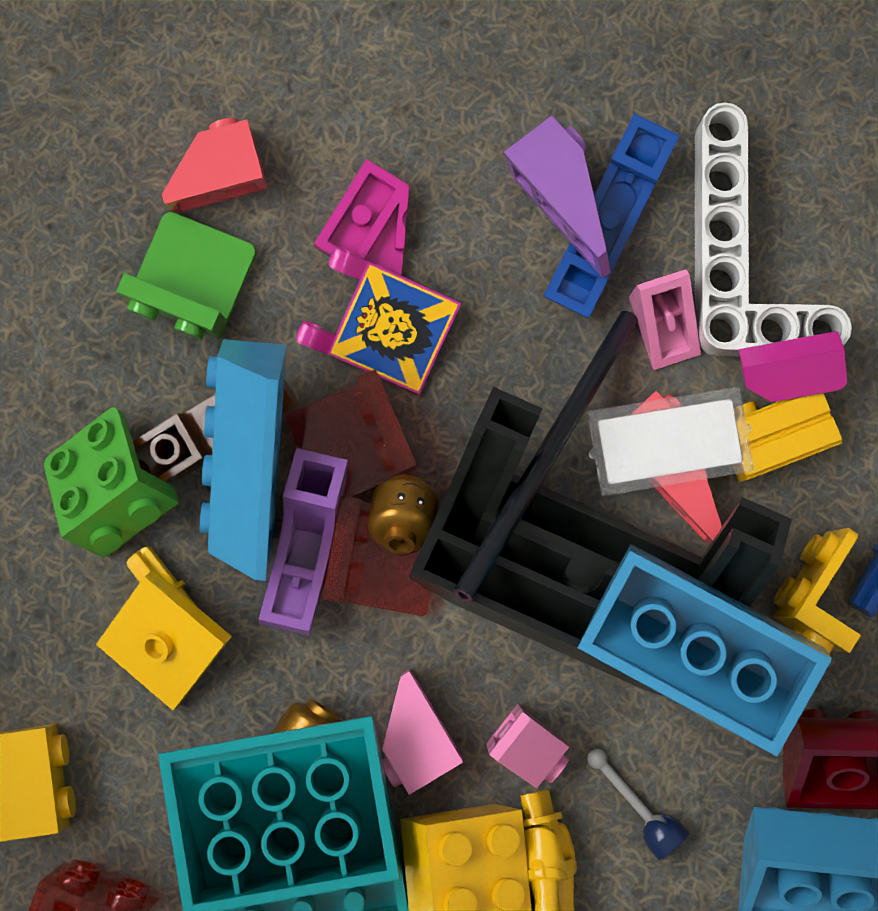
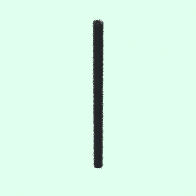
M621 311L455 586L453 592L459 599L469 603L474 600L637 325L638 319L633 313Z

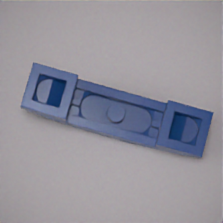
M635 113L594 194L610 272H612L680 136ZM570 243L543 297L589 319L611 273L602 279Z

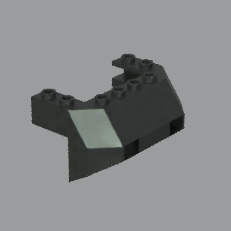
M493 387L473 429L443 503L410 571L409 579L458 607L634 686L666 697L577 648L630 544L738 602L751 607L780 567L792 519L742 497L701 557L676 544L662 540L629 523L617 520L582 502L570 499L541 485L471 603L459 599L453 590L519 482L521 476L514 473L543 410L541 407Z

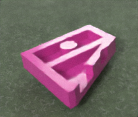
M366 159L314 242V248L331 257L336 247H342L368 261L402 275L409 185Z

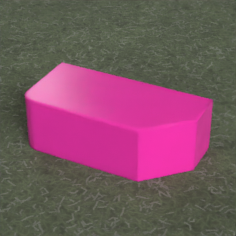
M838 331L738 349L746 388L771 402L838 391L847 384L845 350Z

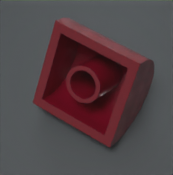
M809 709L802 712L783 746V788L786 807L878 810V717L874 712L867 710L857 711L850 714L847 718H827L823 711L817 709Z

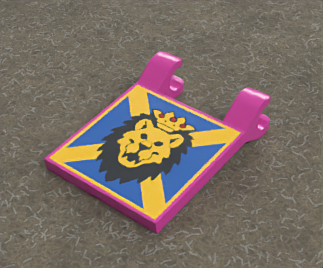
M336 247L329 259V266L338 272L359 279V283L336 334L310 321H303L297 332L296 341L301 345L333 356L420 395L461 302L368 261L349 250Z

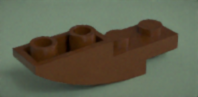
M285 379L282 415L299 405ZM215 394L189 411L175 414L135 439L133 444L140 468L166 483L172 484L202 467L204 456L213 454V438L204 437V422L207 406H215Z

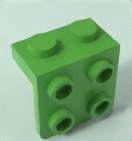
M168 212L161 218L137 277L124 273L116 292L129 303L127 310L138 316L156 321L157 316L160 315L175 321L174 329L192 338L203 340L204 335L207 334L221 340L256 257V250L249 242L177 213Z
M115 407L108 409L71 439L53 451L44 462V469L61 538L103 558L119 549L121 545L148 525L157 521L159 517L179 503L174 486L140 468L124 412Z

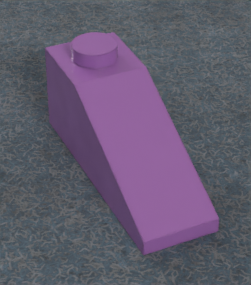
M550 116L504 151L508 169L518 185L603 279L611 272L584 152L587 151V146L573 127L569 126L564 129L553 116Z

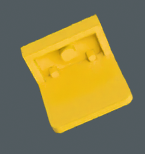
M850 528L827 531L823 537L818 534L814 535L800 556V560L806 564L796 580L788 577L773 599V603L777 604L778 608L772 617L796 633L823 646L829 654L831 651L850 653L861 636L816 606L858 538L859 534Z

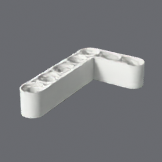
M726 102L715 104L708 109L695 134V315L700 348L709 355L739 356L738 349L773 343L765 339L761 332L762 321L767 319L775 321L781 327L783 334L781 341L813 336V322L820 320L827 323L832 332L838 331L842 344L845 345L850 338L852 326L848 315L837 306L749 304L748 122L742 109L736 105ZM714 123L725 125L730 130L732 139L728 141L716 139L711 134L709 125ZM712 172L726 174L731 180L732 189L728 191L716 189L710 182L709 174ZM718 220L726 223L732 231V239L730 241H720L713 237L709 228L710 222ZM722 270L726 272L732 280L731 291L723 292L714 288L709 278L710 271ZM721 319L730 325L733 333L730 342H719L712 336L709 328L711 320Z

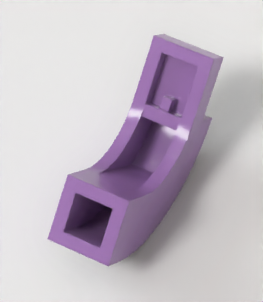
M296 448L283 493L284 514L272 573L259 616L260 625L310 636L319 599L324 590L337 536L346 488L348 460Z

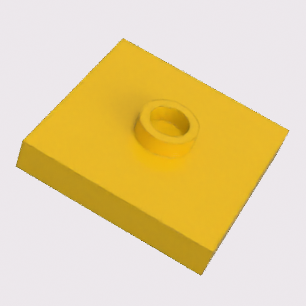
M153 569L144 576L96 645L171 710H174L189 694L232 636Z

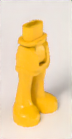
M549 789L520 795L525 817L523 825L528 878L534 899V911H575L574 874L577 872V861L575 860L574 846L565 824L558 822V819L563 818L562 811L554 812Z

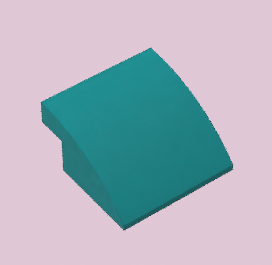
M373 716L158 754L183 911H409L399 840Z

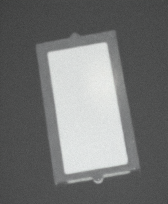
M739 386L587 412L593 449L589 452V456L596 461L601 496L754 471L748 433L752 431V426L745 421Z

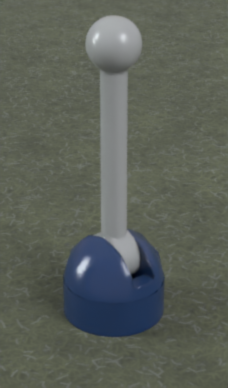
M597 748L589 752L587 757L589 765L594 769H600L646 822L643 829V837L648 849L658 860L665 858L689 835L688 830L679 820L671 815L663 813L653 815L608 764V756L604 750Z

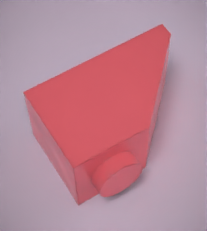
M225 118L210 124V130L198 132L162 193L164 204L170 212L181 213L268 189L255 138L248 120L238 121L237 118Z

